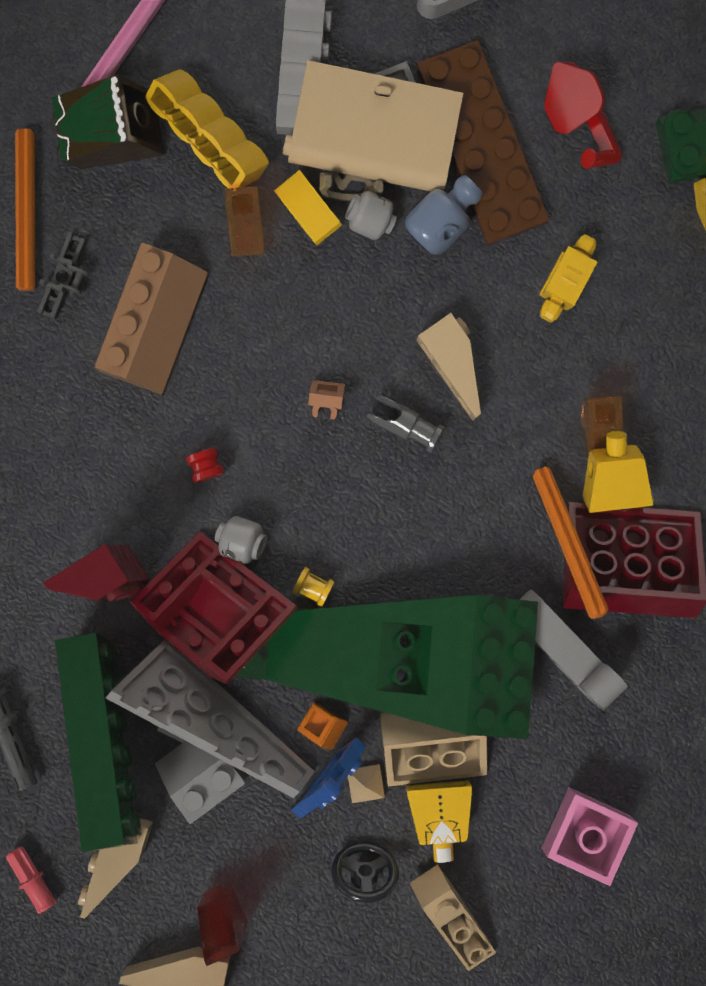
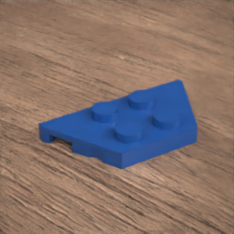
M355 738L339 750L312 782L311 788L302 800L296 802L290 811L301 819L315 808L323 809L328 802L332 803L344 788L342 784L347 776H352L362 764L363 759L360 756L366 746Z

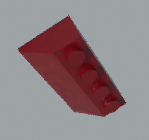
M104 544L43 582V585L46 589L96 601L108 599L109 602H112L114 600L130 599L145 588L143 583L150 578L129 545Z

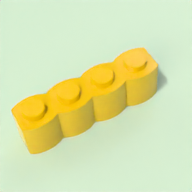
M178 69L153 80L145 96L150 107L161 118L168 120L175 134L191 145L197 157L204 164L213 168L216 176L227 188L236 192L261 177L269 164L266 155L256 144L246 139L241 128L233 120L224 116L219 105L210 96L201 92L200 87L192 76Z

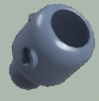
M463 175L455 181L454 188L448 194L442 189H435L428 193L407 215L405 227L429 253L433 255L442 254L470 226V218L465 210L470 205L477 204L481 200L483 192L468 176Z

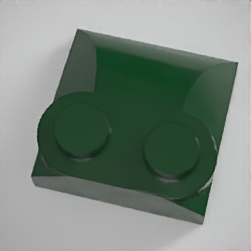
M680 109L671 112L668 116L658 117L656 126L668 183L673 184L706 177V109L690 112Z

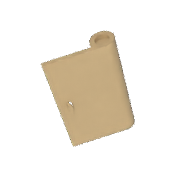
M307 60L293 135L286 134L283 155H288V162L371 180H382L386 183L430 192L435 189L444 190L463 93Z

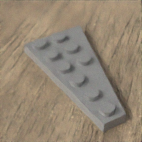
M163 640L106 697V699L292 798L303 789L315 772L215 680L166 640Z

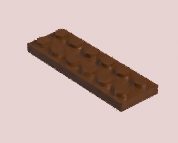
M473 41L418 62L416 68L424 85L463 93L451 157L459 177L463 175L468 176L483 192L481 200L477 204L471 205L486 246L547 224L549 218L479 41Z

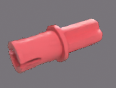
M18 847L6 856V859L21 883L18 887L25 890L36 912L40 914L53 906L57 900L42 878L43 871L38 872L25 848Z

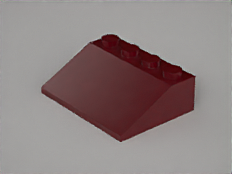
M568 502L567 510L608 606V612L685 618L698 617L706 604V576L700 512L638 507L590 513L585 503ZM564 556L563 608L586 610Z

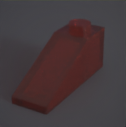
M221 885L208 889L202 894L204 898L200 900L197 907L203 958L206 966L239 952L248 920L232 885L223 889Z

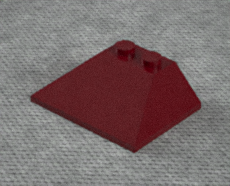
M201 532L130 602L167 642L208 676L225 684H228L297 610L295 604L242 563L222 556L218 545Z

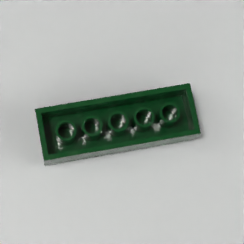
M97 633L55 640L81 853L137 844V836L141 835V823L139 815H134L132 801L136 800L137 794L134 780H129L127 766L132 765L130 747L128 745L124 746L123 732H127V720L124 711L120 712L119 705L106 699L108 694L121 682L120 678H115L114 665H118L116 646L111 645L109 640Z

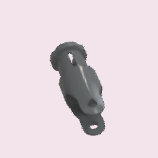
M378 395L377 399L395 410L399 418L394 421H387L373 414H367V418L405 440L410 438L426 446L427 451L432 453L445 426L441 424L435 426L420 418V414L385 396Z

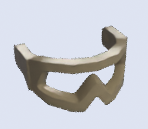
M320 173V192L324 197L331 200L351 202L355 195L341 194L328 190L331 187L332 179H334L340 190H344L350 181L366 183L364 191H370L377 195L383 192L382 180H371L347 174L341 179L338 173Z

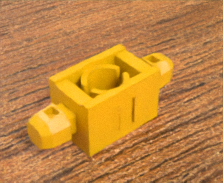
M584 234L577 240L573 248L568 246L565 252H561L539 296L547 299L540 310V317L552 323L559 317L563 309L568 311L575 306L597 264V261L590 258L596 247V240Z

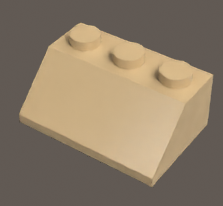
M380 713L388 786L487 775V736L460 734L391 714Z

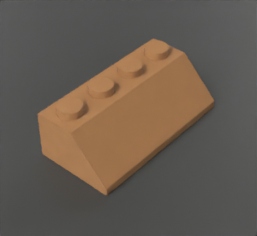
M141 242L94 368L105 375L163 395L209 273L170 252Z

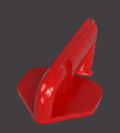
M557 62L552 68L544 104L545 111L553 128L558 133L568 134L587 122L600 152H596L591 148L586 149L581 155L582 166L589 169L619 163L622 159V153L602 110L605 97L595 73L580 68L574 62Z

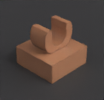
M312 380L308 405L313 406V417H318L320 407H326L331 410L330 419L336 418L338 409L342 408L345 384Z

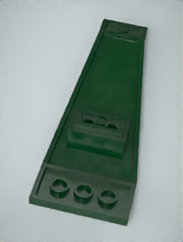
M465 595L296 610L235 677L264 679L460 734L528 739L538 602L483 595ZM403 635L407 638V644L404 647L400 644V638ZM400 669L404 672V678L401 681L397 679V673Z

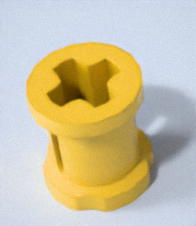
M305 567L292 593L295 595L300 593L316 601L317 606L322 608L334 581L329 580L327 582L310 573V569Z

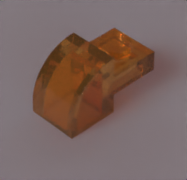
M258 186L224 189L231 257L265 254Z
M621 395L590 397L583 400L581 425L584 428L586 462H588L591 450L606 448L607 433L623 430Z

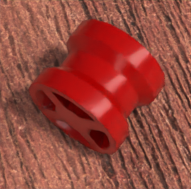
M217 448L206 449L185 458L187 465L193 469L192 480L194 484L225 474L223 466L219 465L217 461L219 455Z

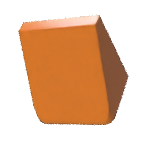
M313 702L297 731L318 746L332 750L348 722L322 705Z

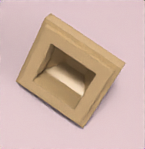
M380 764L359 767L352 776L348 775L352 803L385 798Z

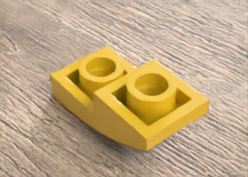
M300 170L274 190L316 245H319L342 226L341 222Z

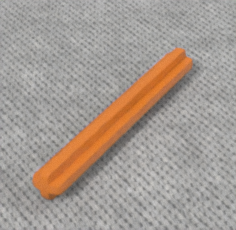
M27 128L17 129L15 132L16 288L21 291H32L35 289V134L31 129Z
M549 467L538 468L534 471L533 479L587 613L591 619L603 617L608 612V606L553 473Z

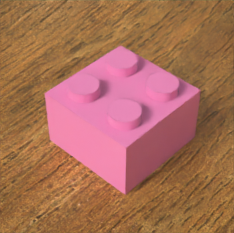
M568 787L541 849L548 858L611 886L638 822L630 815Z

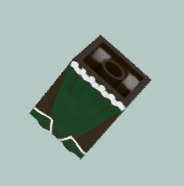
M117 74L53 97V120L57 129L58 152L62 163L85 169L164 155L159 118L145 98L149 89Z

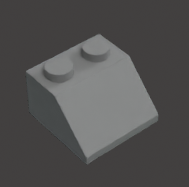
M184 741L155 763L170 798L189 824L196 821L243 786L248 779V775L245 772L187 741Z

